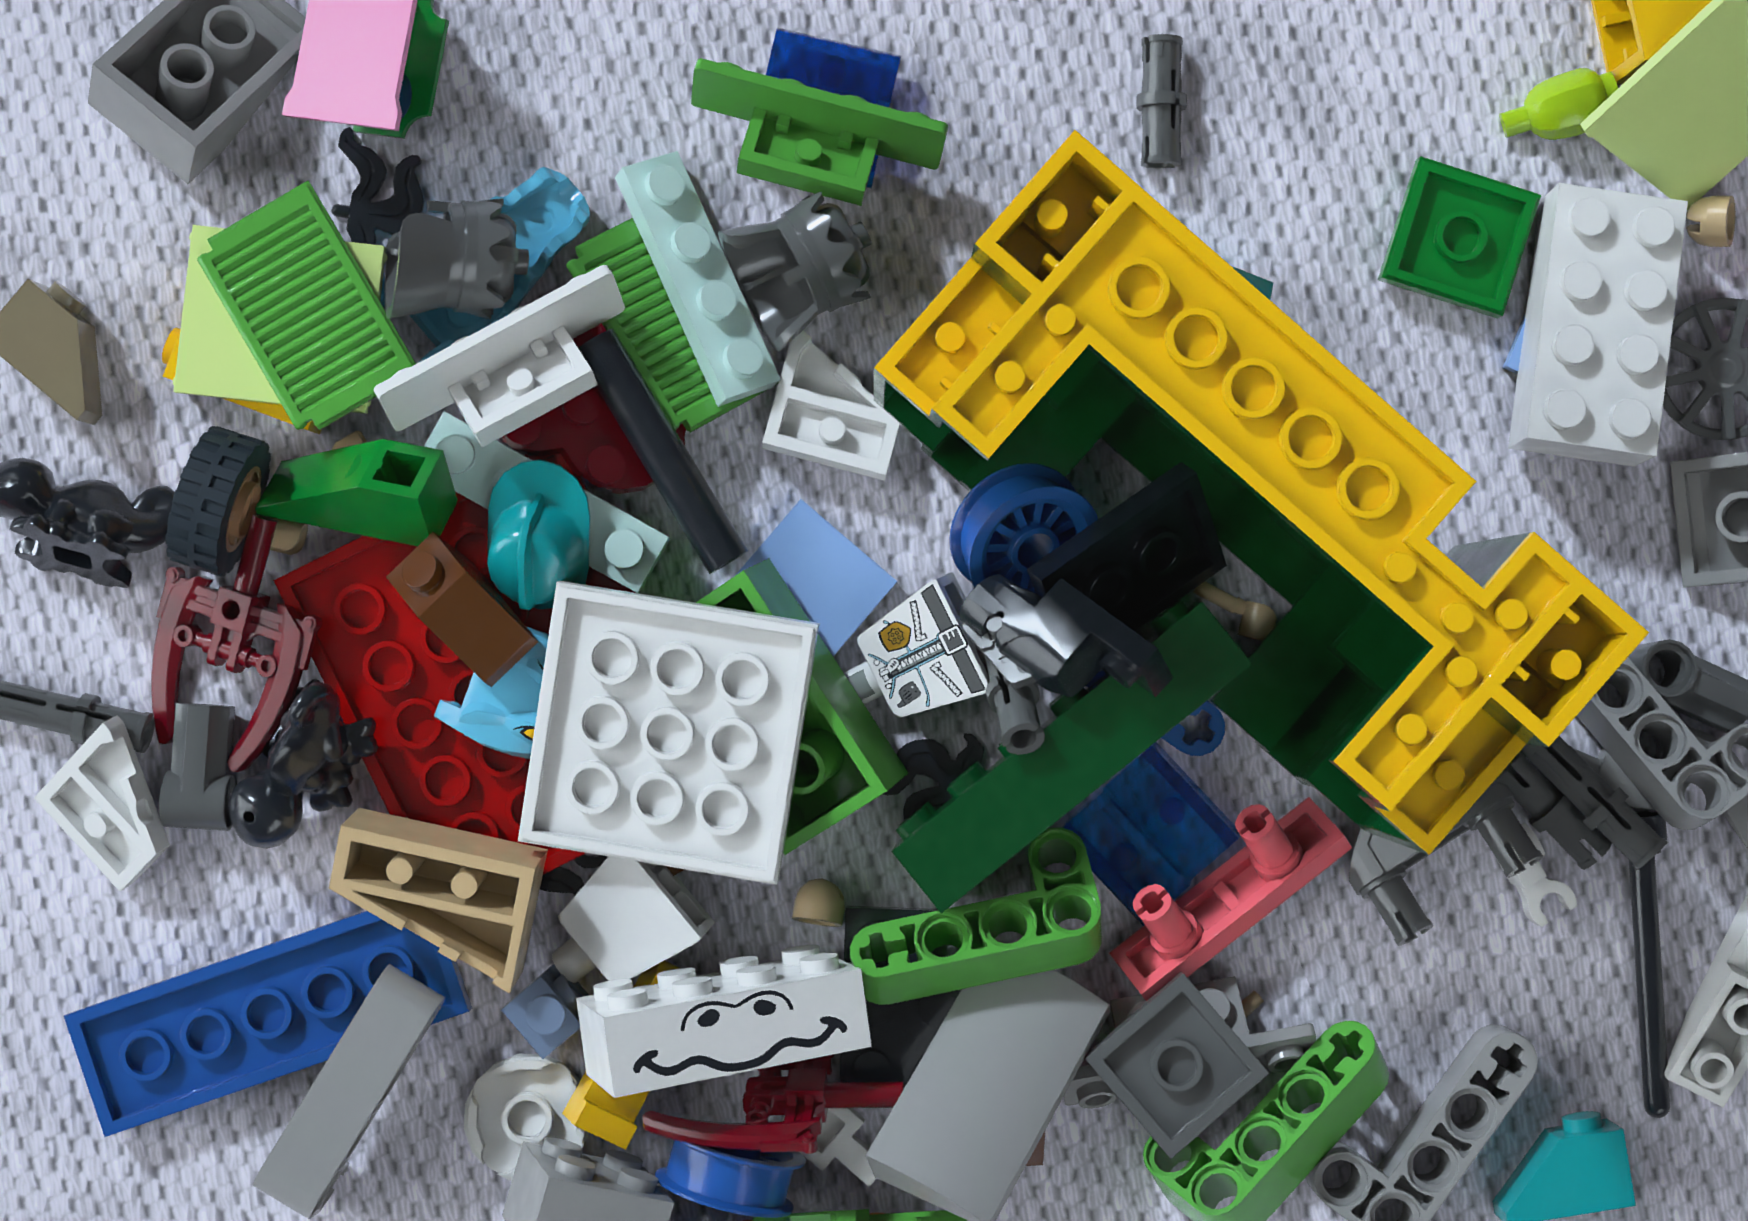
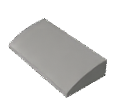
M1056 970L962 989L866 1153V1158L875 1178L968 1221H996L1111 1011L1110 1005Z

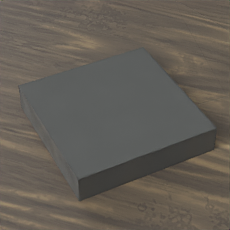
M1182 972L1176 975L1093 1047L1085 1057L1086 1061L1170 1159L1269 1074L1266 1068Z

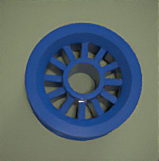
M1033 463L1012 465L984 478L963 499L955 513L950 529L949 544L951 556L958 570L966 579L972 582L974 588L987 577L1000 574L1014 584L1036 594L1026 569L1098 520V516L1091 504L1082 495L1077 493L1069 480L1057 470Z
M674 1140L667 1167L657 1169L655 1176L658 1178V1183L665 1189L698 1204L746 1216L778 1218L788 1216L793 1212L794 1206L786 1197L793 1170L804 1167L806 1159L800 1152H761V1150L724 1149Z

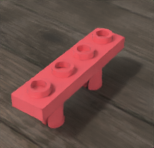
M1310 797L1278 821H1276L1273 814L1264 805H1250L1243 809L1237 816L1235 828L1246 843V846L1176 901L1173 900L1164 887L1158 884L1148 885L1136 894L1133 900V908L1145 925L1109 954L1146 1001L1180 972L1189 977L1352 849L1345 835Z

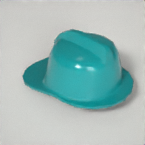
M544 460L521 462L505 471L492 489L488 507L487 565L491 580L502 594L512 601L518 602L519 609L525 610L553 608L556 583L558 581L586 585L589 570L590 510L587 495L578 479L561 465Z

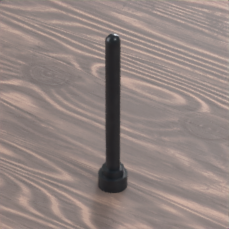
M1636 812L1661 838L1667 840L1666 821L1658 812ZM1654 856L1639 870H1636L1632 866L1633 863L1629 860L1644 1108L1651 1117L1662 1118L1670 1110L1669 1080L1664 1075L1668 1059Z

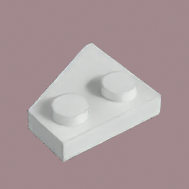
M803 330L789 344L780 376L781 380L778 383L762 441V449L885 481L900 423L874 401V395L862 386L860 378L842 363L840 365L836 364L812 343V337Z
M118 715L103 722L34 797L120 892L132 885L170 846L124 722Z

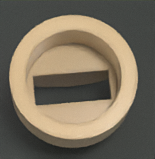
M1710 196L1701 198L1693 203L1687 211L1686 217L1691 221L1700 222V224L1686 227L1688 235L1700 245L1730 247L1735 231L1736 211L1734 197Z
M822 878L809 880L797 893L792 919L814 925L842 927L845 902L841 890L832 882Z

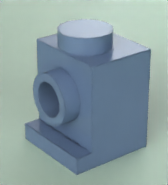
M553 964L510 1000L501 1011L538 1055L544 1059L580 1029L576 998L589 996V994L579 982L573 983L567 980L558 971L555 964Z

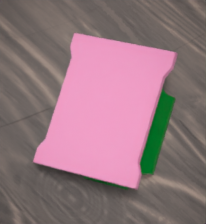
M309 0L294 82L285 97L282 115L291 118L353 125V131L356 133L405 139L408 129L415 121L423 117L432 116L449 20L437 15L434 9V0Z

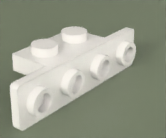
M601 265L586 274L576 276L566 285L528 305L516 308L506 317L470 336L456 340L446 349L412 367L398 371L391 378L375 386L374 392L395 431H402L455 402L481 447H484L597 386L598 384L592 369L572 339L624 311L625 305L614 275L607 265Z

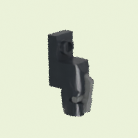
M996 574L980 582L968 594L959 610L960 620L964 623L962 625L969 638L1014 688H1021L1036 682L1053 693L1073 697L1103 668L1122 686L1130 689L1136 682L1153 696L1157 697L1174 678L1156 646L1062 578L1042 597L1014 584L1003 575Z

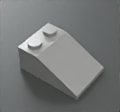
M163 0L92 64L88 104L184 182L189 184L226 149L297 62L306 17L285 0Z
M1748 452L1671 461L1670 469L1683 587L1747 583Z

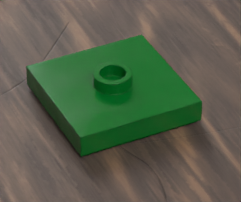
M1420 156L1415 161L1378 281L1497 319L1502 317L1541 195Z

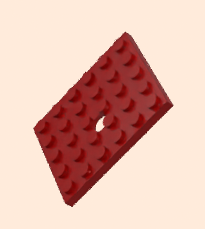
M529 453L524 455L533 461L544 460L561 465L578 479L584 490L588 491L582 477L579 478L573 474L560 453L538 457L528 455ZM456 492L458 502L440 537L475 564L526 627L549 634L553 608L519 609V603L512 601L502 594L491 580L487 565L488 509ZM361 536L273 580L285 605L294 607L301 619H304L306 616L315 615L322 620V626L318 630L311 657L324 683L330 685L339 696L340 716L345 724H352L372 717L376 722L373 736L376 739L378 750L373 756L362 757V760L389 814L548 849L543 874L585 854L584 852L519 842L518 836L530 759L512 756L485 747L446 723L434 718L440 699L455 701L462 706L474 672L417 617L386 578L417 546ZM589 566L586 585L636 593Z

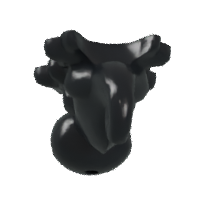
M14 458L0 463V517L13 520L9 530L26 536V538L21 539L16 544L15 554L23 560L30 561L38 570L49 571L54 569L62 573L70 571L80 577L92 580L95 584L128 588L132 580V572L122 564L121 560L126 559L128 553L148 551L166 541L167 522L175 493L168 486H156L147 489L136 497L131 504L124 492L109 482L85 480L56 488L52 471L39 461L29 458Z
M313 679L304 687L297 688L290 709L281 717L280 724L282 729L278 730L275 739H272L262 752L268 758L265 773L240 781L232 791L229 802L232 825L237 835L250 846L265 849L280 846L299 829L303 816L302 799L304 791L310 793V805L315 811L330 810L333 806L337 808L349 807L353 802L347 787L352 784L354 779L350 770L351 766L359 764L362 757L373 756L378 750L376 739L373 736L376 728L374 719L369 717L352 724L342 723L339 720L341 707L338 694L330 685L320 682V680Z

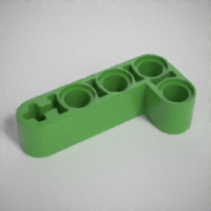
M1056 827L1046 829L1031 841L1028 848L1031 891L948 908L942 914L938 910L876 923L861 929L854 936L850 945V959L854 967L861 968L865 999L878 1005L894 1004L1078 965L1092 959L1098 953L1102 943L1101 903L1086 847L1081 837L1071 830ZM1053 863H1063L1071 867L1062 873H1053L1044 869ZM1075 918L1086 923L1084 927L1077 930H1068L1059 926L1062 921ZM1004 932H1016L1023 936L1014 943H1002L995 940L999 934ZM942 945H952L959 948L955 954L948 957H938L931 953L935 948ZM916 953L917 962L910 963L909 954ZM887 961L888 966L876 968L875 963Z
M1342 1021L1332 1025L1314 1042L1216 1150L1197 1136L1170 1159L1150 1136L1144 1146L1143 1159L1146 1168L1164 1196L1192 1221H1267L1387 1086L1389 1070L1373 1033L1366 1025L1357 1021ZM1321 1103L1320 1107L1313 1112L1302 1113L1309 1105ZM1278 1150L1277 1154L1271 1159L1258 1161L1267 1151ZM1186 1160L1189 1161L1181 1170L1171 1172L1178 1163ZM1235 1196L1233 1202L1227 1207L1215 1209L1217 1204L1224 1198Z

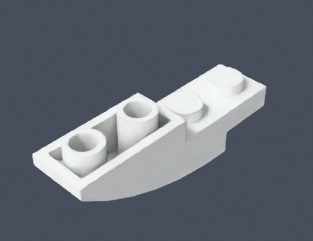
M1748 894L1743 900L1685 1015L1664 1072L1666 1079L1723 1108L1748 1068Z

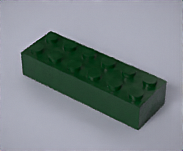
M1178 600L1149 623L1156 634L1147 641L1159 649L1174 677L1157 697L1153 696L1136 682L1130 689L1122 686L1102 668L1106 674L1087 689L1083 688L1073 697L1059 695L1048 704L1054 716L1041 725L1045 736L1044 742L1038 749L1028 754L1017 755L1008 752L1006 746L1003 747L1001 742L997 749L1003 757L987 770L977 761L959 775L946 789L952 796L950 800L937 810L928 801L899 824L895 831L901 839L891 852L941 914L1253 664L1203 602H1194L1187 607L1182 600Z

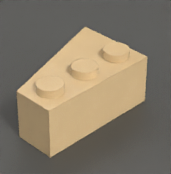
M358 808L340 826L329 889L397 929L402 930L405 927L439 947L438 952L454 962L460 959L494 979L492 984L510 994L524 969L548 849Z

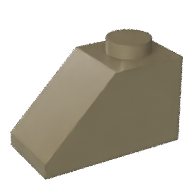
M28 278L0 311V356L76 420L95 425L102 417L95 327L80 315L86 304L57 281H54L48 288Z

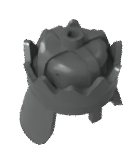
M822 192L807 196L793 208L782 213L781 218L773 222L718 231L722 250L737 284L763 333L778 352L797 337L817 315L825 311L832 312L840 307L871 298L868 291H856L857 288L863 286L868 281L870 276L869 266L862 253V249L872 245L870 236L861 221L849 226L839 206L823 203L824 197Z
M504 199L462 200L460 203L428 201L427 212L444 214L443 219L423 213L410 214L403 219L400 231L388 239L386 246L387 261L385 262L384 299L386 317L388 319L418 314L438 308H452L454 312L468 313L491 319L494 308L504 306L513 295L514 274L527 275L529 265L528 249L516 248V224L510 216L501 213Z

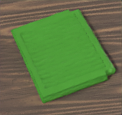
M309 180L207 239L213 250L198 256L197 261L297 430L303 429L312 420L318 430L323 429L376 398L375 386L391 378L398 371L416 365L415 360L391 319L386 317L384 307Z
M633 218L575 247V253L579 258L572 259L566 264L573 278L586 274L601 265H607L613 273L625 309L622 313L603 322L602 325L606 331L609 329L615 330L675 430L679 428L680 424H683L685 429L691 433L765 392L762 391L731 403L717 406Z

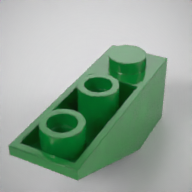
M380 439L281 461L257 503L255 510L258 515L419 546L432 532L441 536L458 499L443 450Z

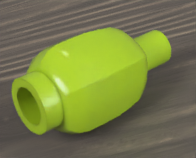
M1578 68L1537 84L1528 93L1524 106L1499 114L1505 137L1508 138L1530 130L1539 137L1549 140L1564 139L1585 133L1580 124L1618 89L1612 72L1598 75L1592 69Z

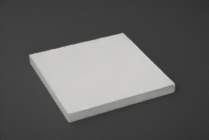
M558 581L555 589L518 841L777 885L783 858L820 623Z

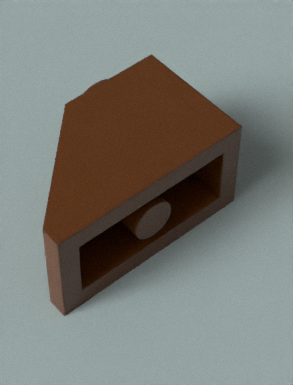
M434 532L386 576L417 617L490 687L500 680L538 643L537 639L475 564Z

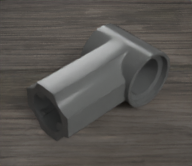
M1668 639L1640 644L1628 656L1673 710L1724 733H1728L1748 720V680L1693 655L1690 648L1683 643ZM1653 655L1658 657L1664 666V679L1660 685L1653 681L1649 673V664Z
M176 703L171 770H168L163 777L159 797V815L162 826L229 831L232 828L229 802L230 793H232L237 785V780L234 774H230L231 770L228 767L227 761L232 752L235 706Z

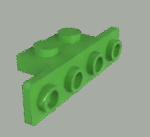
M700 58L697 60L694 68L691 104L693 106L750 121L738 158V174L813 194L822 192V195L825 197L862 206L876 155L933 170L939 168L949 128L945 122L931 119L919 112H904L873 104L858 96H843L809 87L794 79H779L744 70L740 66L729 62L718 63Z

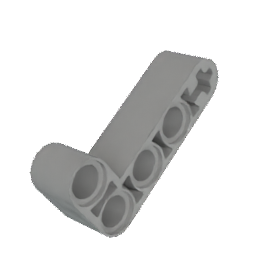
M1628 657L1606 681V683L1613 685L1620 693L1622 700L1621 708H1612L1605 705L1596 693L1577 715L1658 814L1672 827L1681 830H1695L1722 815L1748 795V771L1741 769L1732 757L1733 744L1744 746L1748 750V723L1732 729L1705 749ZM1640 732L1654 734L1661 741L1664 750L1662 759L1652 758L1642 750L1639 742ZM1684 782H1690L1702 789L1706 798L1704 811L1694 809L1687 804L1682 792Z
M389 964L371 988L258 1172L253 1186L307 1219H311L318 1214L334 1192L333 1185L339 1176H343L350 1164L348 1159L439 1012L445 997Z
M1490 1024L1478 1029L1465 1044L1378 1166L1374 1165L1350 1146L1338 1141L1306 1176L1308 1185L1328 1207L1348 1221H1375V1212L1378 1206L1383 1201L1391 1198L1400 1199L1403 1203L1402 1213L1397 1221H1430L1533 1079L1538 1062L1534 1046L1524 1036L1503 1025ZM1497 1046L1505 1049L1513 1057L1511 1063L1506 1068L1498 1064L1491 1057L1493 1050ZM1475 1073H1478L1495 1086L1491 1093L1471 1079ZM1464 1094H1475L1477 1109L1474 1115L1468 1121L1462 1123L1452 1122L1450 1114L1453 1102ZM1427 1146H1437L1440 1152V1160L1437 1167L1426 1174L1414 1173L1413 1159L1416 1153ZM1338 1160L1350 1162L1351 1175L1343 1186L1338 1188L1323 1186V1173L1327 1166Z

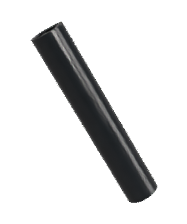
M609 329L582 344L578 349L593 371L598 384L595 387L708 573L716 572L748 552V549L615 330Z

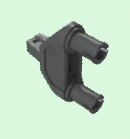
M1495 782L1487 788L1432 851V853L1469 829L1471 831L1478 829L1503 868V873L1507 878L1526 870L1523 864L1529 863L1530 866H1533L1543 858L1542 853L1536 849L1511 810L1515 806L1513 801L1515 797L1506 784ZM1360 828L1351 858L1349 882L1357 895H1361L1363 899L1371 898L1393 934L1394 941L1398 946H1402L1418 938L1417 932L1420 931L1421 934H1424L1434 926L1431 920L1426 917L1403 880L1407 874L1405 870L1428 855L1365 832Z

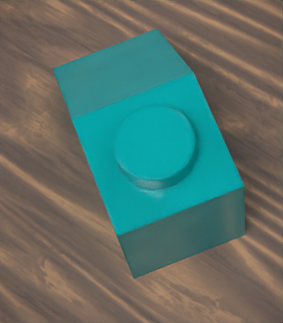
M1596 1111L1575 1112L1562 1116L1563 1125L1544 1128L1492 1201L1494 1214L1502 1221H1545L1636 1206L1624 1129L1607 1118L1601 1119V1113Z

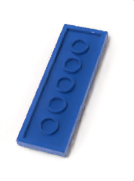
M364 911L64 1015V1019L104 1137L327 1061L371 988L389 964L445 997L431 1025L469 1012L473 1008L457 961L454 962L438 952L439 947L405 927L399 930L372 913Z

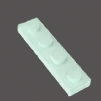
M678 151L622 167L615 176V179L717 406L719 407L774 387L781 380Z
M445 411L442 413L424 447L443 450L455 491L486 509L489 507L492 489L503 473L521 462L533 461L497 440L481 447L469 425ZM584 490L588 498L590 510L589 566L640 594L671 538Z

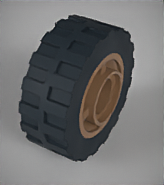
M211 426L208 432L202 434L199 442L191 451L186 466L183 468L172 500L165 544H167L166 553L171 561L220 577H224L226 573H230L233 570L234 565L241 558L252 514H257L255 507L264 493L269 479L271 453H269L270 447L268 443L218 426Z

